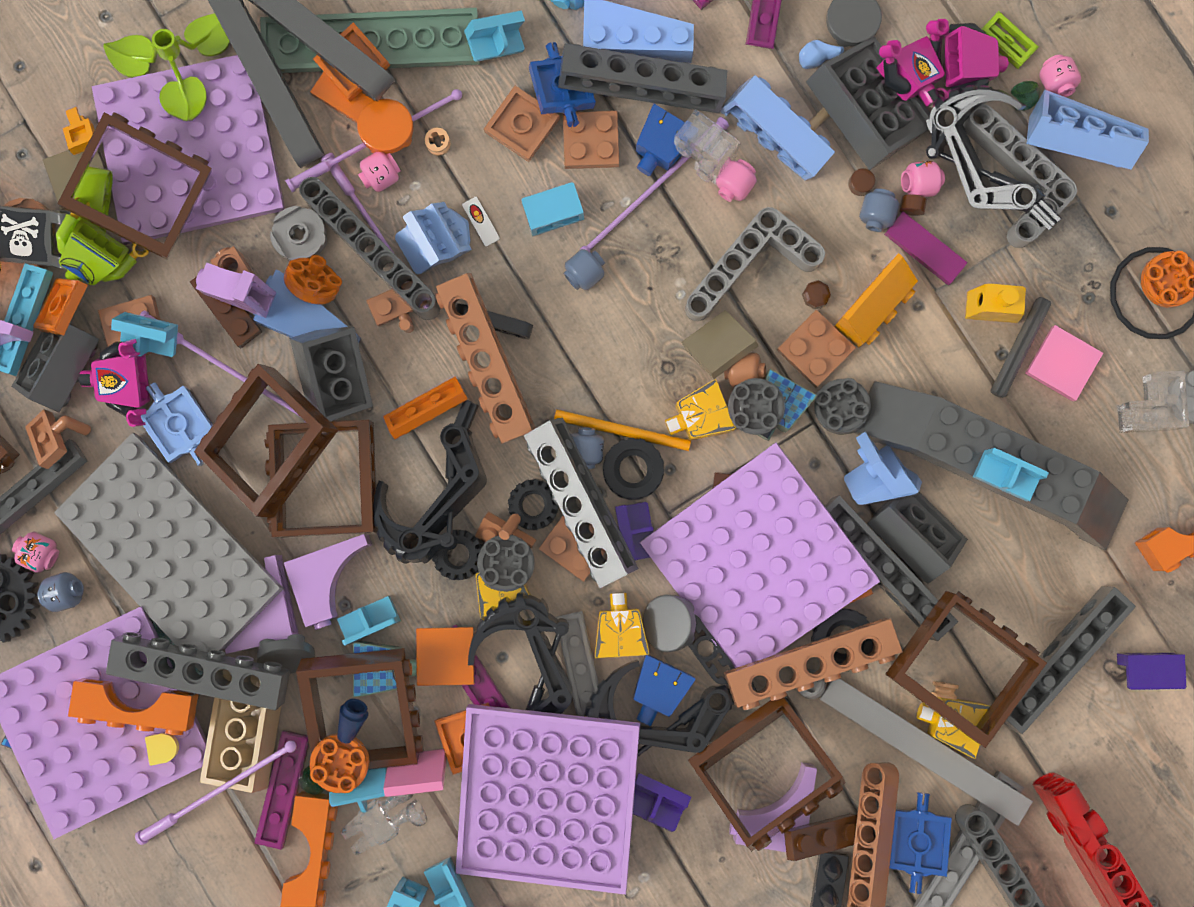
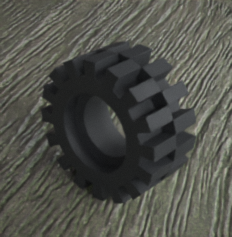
M528 479L516 485V488L511 491L510 498L508 499V511L510 515L518 514L520 516L519 526L529 530H538L547 527L554 521L558 513V506L553 501L552 491L546 482ZM530 494L540 495L544 500V509L536 516L528 515L523 509V501Z
M452 530V535L457 538L458 544H462L468 549V561L462 566L453 565L448 559L449 550L446 548L437 551L432 561L436 565L434 567L442 576L451 580L468 579L478 572V555L483 545L475 535L468 531Z

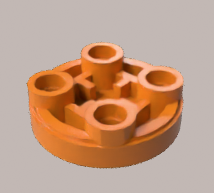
M380 99L378 102L373 101L361 111L357 121L359 136L372 153L383 152L385 154H392L408 147L412 142L414 126L411 114L398 101L392 99Z
M1183 251L1164 252L1152 258L1145 265L1141 274V287L1146 297L1154 304L1166 308L1177 307L1190 301L1194 297V261Z
M320 255L291 260L284 273V282L289 291L299 299L312 304L330 303L336 298L342 284V279L326 265V260Z
M338 733L332 734L322 739L314 748L310 758V776L313 782L329 792L350 793L361 784L368 772L369 754L364 744L356 737L351 743L347 744L338 740Z

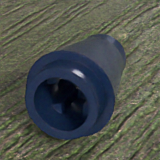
M349 699L341 705L337 737L342 743H351L369 715L368 708L363 701Z

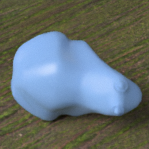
M813 40L801 49L799 53L800 65L803 69H813L820 66L826 60H830L843 53L844 48L842 46L826 44L820 40Z

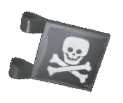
M0 205V261L46 265L65 269L59 264L62 254H53L52 223L61 225L66 214L70 215L71 212L67 210H43Z

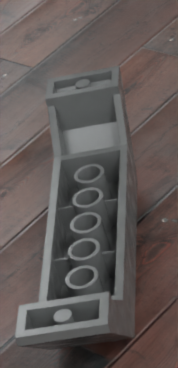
M877 381L873 382L868 393L871 401L869 419L862 428L853 433L861 435L866 432L874 443L887 445L918 456L1063 524L1079 536V539L1102 550H1107L1129 499L1101 472L941 397ZM991 448L999 449L1049 472L1047 478L1039 480L1031 500L1026 502L973 477L985 450Z

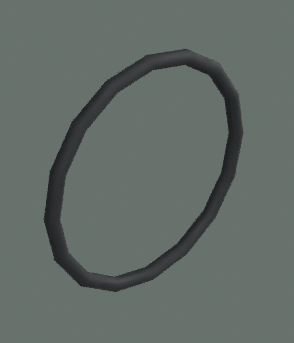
M1147 247L1131 253L1117 266L1110 282V301L1117 318L1131 332L1147 339H1169L1184 333L1194 323V313L1192 318L1177 330L1166 334L1147 333L1134 327L1122 315L1116 300V283L1122 269L1133 258L1146 253L1173 251L1169 248Z

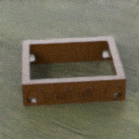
M104 112L57 204L61 208L167 260L212 172V168L207 166L209 162L195 154L190 157L182 153L183 148L168 140L166 143L155 139L156 134L141 126L138 130L128 125L129 120L115 112L112 115ZM109 126L199 173L164 244L73 199Z
M257 364L250 371L248 378L240 389L234 393L232 400L225 410L218 415L216 422L209 432L202 437L194 453L256 517L274 518L338 432V429L275 368ZM269 385L310 425V428L261 494L258 495L218 453Z
M371 420L330 421L338 429V432H358L362 524L286 528L285 501L274 518H267L269 532H271L272 537L377 533L378 529L375 528L373 510L376 490L374 422ZM309 424L268 425V432H266L264 442L265 447L269 448V460L265 462L266 475L270 476V480L284 463L283 435L305 434L310 428Z
M945 591L885 675L973 741L986 748L1047 662L1038 656L1040 652L1036 650L1037 648L1027 642L1023 645L1017 641L1018 634L1005 625L1002 628L994 623L996 618L982 608L978 611L972 607L971 603L973 600L959 591L956 594ZM953 607L1024 660L977 726L973 725L905 674Z
M405 648L302 658L300 660L296 675L311 754L317 744L327 737L316 678L394 670L406 746L367 750L370 760L369 769L418 764L419 753L424 752L423 736L418 735L417 727H420L419 710H414L413 702H416V688L414 684L410 685L409 676H412V663H410V659H406Z
M785 698L768 701L706 746L703 751L688 759L751 852L755 849L760 851L772 842V836L779 831L781 834L789 831L796 824L794 820L803 814L809 816L820 807L818 804L827 796L829 799L837 796L843 790L842 785L846 783L841 773ZM784 714L831 779L751 836L706 770Z

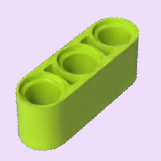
M89 166L75 192L74 199L79 197V202L85 205L89 202L91 208L108 216L113 184L112 171ZM95 225L96 227H98L99 229H101L102 231H104V232L106 233V230H105V229H103V228H101V227Z

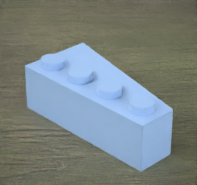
M584 0L583 46L608 49L621 53H633L639 56L662 58L676 62H692L694 24L605 0Z
M754 75L739 86L722 106L720 112L725 116L731 113L738 119V127L745 132L748 130L757 134L758 143L765 149L778 151L777 158L802 179L807 180L814 177L835 153L830 147V142L822 135H817L810 128V123L804 117L797 116L791 110V105L786 99L774 94L770 90V84L765 79Z
M1044 90L1029 117L1026 144L1131 170L1149 143V129Z

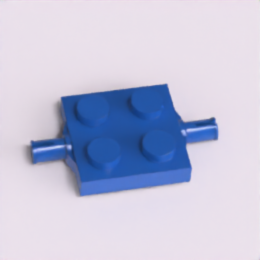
M550 42L546 45L549 58L542 61H532L529 64V72L541 114L565 113L568 127H572V124L575 127L579 124L576 111L594 109L596 101L593 93L558 88L562 56L559 55L557 43L553 42L552 44Z
M917 792L916 809H896L889 869L903 870L910 874L909 892L915 893L917 882L916 892L917 894H922L923 876L938 875L947 877L952 818L951 816L937 815L928 811L930 794L924 793V802L922 804L923 793Z

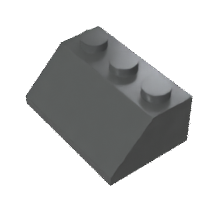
M69 324L64 336L41 332L11 387L27 399L60 412L62 407L69 403L71 390L75 383L79 382L80 372L85 371L84 367L88 359L95 355L99 339L72 324Z
M355 327L314 330L289 338L304 397L329 421L373 407Z
M920 492L914 496L886 501L867 523L875 534L881 537L893 549L894 553L901 557L913 569L914 573L927 584L951 568L968 540Z

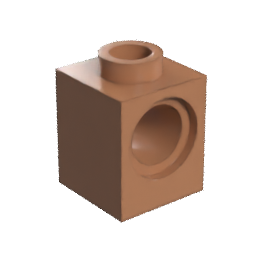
M234 246L221 249L216 253V257L210 260L212 265L228 270L230 264L237 262L238 268L235 272L242 274L243 270L254 274L242 253Z

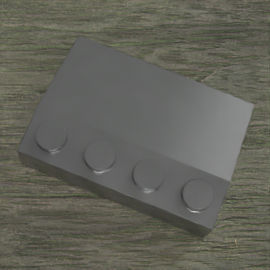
M875 36L823 63L806 81L814 95L869 170L884 162L927 132L929 129L926 119L930 117V112L918 95L905 101L901 99L897 92L886 86L885 78L876 68L886 58L880 56L879 50L882 46Z

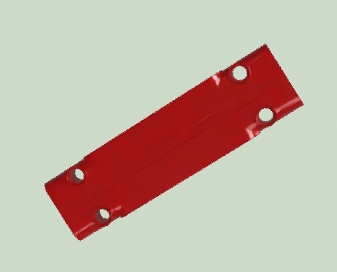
M1054 772L1047 773L1036 779L1032 785L1048 810L1046 815L1050 823L1061 836L1063 835L1065 846L1102 907H1137L1135 903L1138 902V907H1153L1119 849L1107 842L1104 835L1109 833L1106 824L1095 810H1090V806L1077 784Z

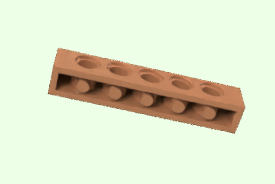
M466 273L437 285L436 289L438 292L435 293L437 303L441 309L445 308L449 317V319H446L447 327L452 335L456 334L460 343L457 346L458 353L463 361L467 360L471 371H468V376L473 387L478 386L481 394L479 402L484 413L488 412L491 417L490 429L496 439L499 438L502 444L531 432L536 427L472 273ZM459 299H463L468 303L469 308L465 315L459 314L456 310V302ZM470 325L476 326L479 330L480 335L476 341L470 340L467 336L466 331ZM479 352H486L490 356L489 366L484 367L478 363L477 356ZM490 378H496L501 382L500 392H493L489 389L488 381ZM500 404H507L511 407L512 416L510 418L500 415Z
M882 618L725 671L724 674L735 706L737 708L742 706L743 710H748L759 706V700L770 697V700L774 701L786 697V691L797 688L798 692L813 688V682L824 679L825 682H831L842 677L840 673L848 670H851L852 673L861 672L869 668V663L879 661V664L891 662L896 659L895 654L901 653L902 649L891 619ZM866 639H871L874 644V648L869 654H864L861 650V644ZM844 648L847 653L846 660L843 663L837 664L834 660V653L837 649ZM812 657H817L820 662L819 669L813 673L808 672L806 668L807 661ZM785 666H790L793 670V676L789 681L782 682L779 678V671ZM759 675L764 676L766 679L765 687L760 691L753 690L751 686L753 678Z

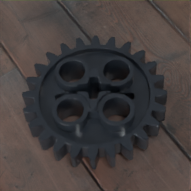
M0 554V640L2 643L10 642L11 636L13 638L20 637L21 632L19 628L22 630L29 629L30 626L26 620L36 619L31 610L40 608V605L33 602L34 598H38L37 593L33 592V588L37 587L39 583L29 581L34 573H24L26 568L16 565L14 557L7 559L6 554ZM11 596H13L16 601L15 607L13 609L9 606V599Z

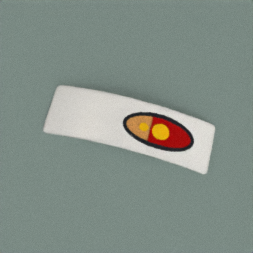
M477 197L462 204L484 246H488L500 239Z

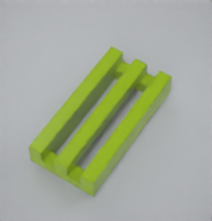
M1000 11L982 28L987 35L997 39L998 52L1002 56H1006L1008 61L1017 69L1039 48ZM997 22V23H998L1002 28H1004L1010 35L1005 34V33H1004L999 27H997L994 23ZM1012 37H1014L1028 51L1025 52L1018 44L1014 42L1015 40Z

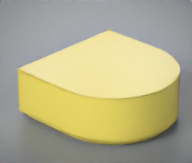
M159 733L145 737L150 766L169 762L179 751V742L174 735Z

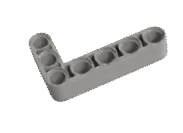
M987 104L979 106L964 122L963 126L966 133L1015 178L1023 183L1033 182L1040 185L1043 193L1046 195L1043 200L1058 215L1074 199L1077 194V187L1074 181L1035 146L1026 144L1027 139ZM973 116L980 117L983 120V124L976 123ZM994 134L1000 135L1003 138V143L996 141ZM1014 152L1020 153L1024 161L1017 160ZM1035 170L1043 174L1044 180L1037 178ZM1060 189L1064 193V198L1058 197L1055 190ZM1024 212L1009 228L1007 240L1013 247L1023 248L1035 240L1046 227L1031 212L1027 214ZM1019 228L1027 231L1028 238H1024L1019 234Z
M773 207L763 208L689 296L685 306L686 315L693 321L704 320L767 243L805 272L815 271L825 258L824 248ZM770 218L774 222V227H764L761 224V219ZM786 234L791 235L796 243L794 245H787L784 243L782 236ZM751 238L755 240L757 247L749 249L744 245L743 240ZM804 253H814L817 261L814 263L808 262L804 257ZM735 259L738 261L740 268L738 270H731L727 267L726 261ZM712 280H718L721 282L723 289L721 291H713L709 288L708 283ZM701 301L706 309L701 313H697L691 308V303Z

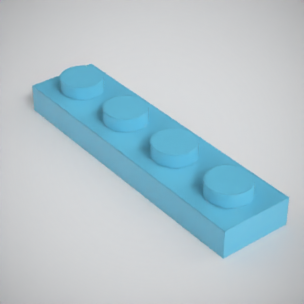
M24 264L4 319L5 322L33 331V325L42 307L53 272ZM12 341L0 346L1 372L17 376L29 342Z

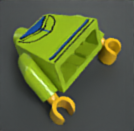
M70 213V215L66 214L56 233L57 248L62 254L59 264L67 269L65 273L66 279L83 280L89 285H96L99 281L109 282L122 279L137 263L136 259L138 257H145L149 253L146 249L144 251L136 250V244L132 243V251L128 254L129 249L89 221L83 218L79 221V216Z

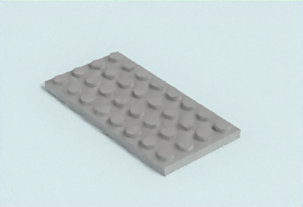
M132 433L54 512L136 603L143 607L148 616L176 646L191 644L197 646V650L224 651L284 589L138 434ZM195 663V667L199 671H203L202 666Z

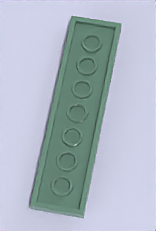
M477 8L316 15L339 34L354 22L391 66L388 68L480 65V61L475 62L473 60L464 32L471 20L478 19ZM260 17L261 35L282 73L323 71L313 60L317 54L270 17Z

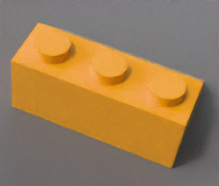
M898 253L834 326L858 348L864 343L870 345L880 334L876 329L881 323L884 322L887 325L898 313L894 308L900 301L905 304L916 292L912 288L918 280L902 255Z

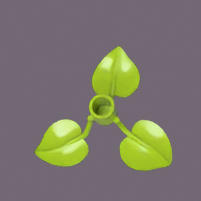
M214 13L192 21L184 32L186 41L182 40L178 35L174 36L168 29H160L153 34L152 42L145 36L130 35L117 41L103 44L105 53L113 67L119 73L129 78L146 75L149 72L150 63L156 62L157 53L162 59L168 60L177 81L168 82L162 87L159 95L160 103L169 115L183 121H191L203 111L207 100V93L203 83L197 77H188L182 80L175 63V59L180 54L179 44L190 50L197 48L200 54L211 57L223 53L228 48L230 41Z

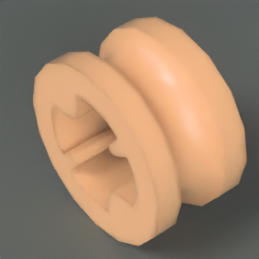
M432 128L425 135V144L433 155H443L450 149V138L442 128ZM439 136L441 140L445 139V142L441 141L442 146L440 147L430 144L434 142L433 138Z
M933 681L932 685L935 686V690L931 692L933 695L957 700L958 696L955 695V690L959 689V685Z

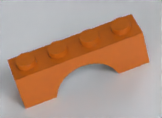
M1170 527L1156 528L1135 542L1153 571L1172 572L1182 565L1181 560L1188 556L1189 558L1194 557V531L1188 535H1183Z
M82 678L73 681L68 717L78 718L77 722L83 724H95L96 720L106 721L109 727L123 728L125 724L136 725V730L154 731V728L166 729V734L183 735L184 731L186 732L194 726L198 694L169 689L162 692L158 700L151 707L137 709L124 704L118 698L112 682Z
M301 791L295 796L291 825L299 829L307 838L310 846V860L305 871L289 877L283 883L280 907L325 906L327 891L323 890L324 879H328L330 872V861L326 860L328 850L332 849L334 842V833L330 832L331 822L336 820L338 806L331 807L329 794Z

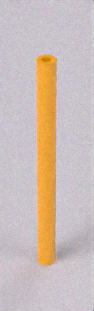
M556 409L554 419L563 417L565 423L594 428L595 430L629 438L644 439L646 442L689 451L691 440Z

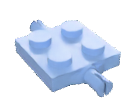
M157 383L147 386L146 390L155 402L146 411V414L141 415L142 421L146 422V425H143V427L167 462L173 463L181 456L190 453L198 466L203 465V461L194 451L200 444L202 437L209 432L213 424L189 389L183 385L173 393L163 395Z

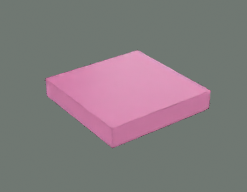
M1054 325L1048 332L1025 374L1071 401H1076L1102 357L1103 352Z
M444 749L419 753L418 764L387 767L383 787L385 797L443 790L447 760Z

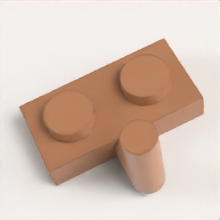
M413 282L404 283L401 290H408ZM392 289L366 300L377 326L399 318V327L403 331L411 333L414 330V325L409 316V313L413 312V310ZM423 301L420 305V308L427 305L428 301Z
M45 409L25 426L38 464L46 469H49L67 452L61 432L68 428L86 436L91 431L89 425L66 415L56 421L53 413Z
M488 511L475 535L484 542L498 535L503 540H507L511 535H514L524 540L531 549L536 542L535 538L517 528L521 521L518 514H512L506 522Z

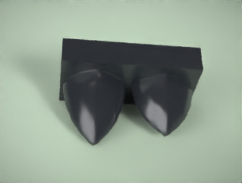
M827 852L818 855L810 907H841L849 861L847 854Z

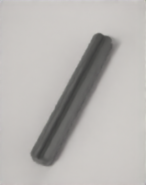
M1039 297L1035 300L991 388L993 395L999 398L1007 395L1051 306V301Z

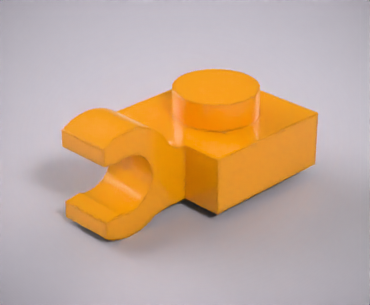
M74 107L66 110L70 126L63 128L68 149L73 155H76L85 150L95 129L89 118L85 119L83 115L80 116L78 108Z

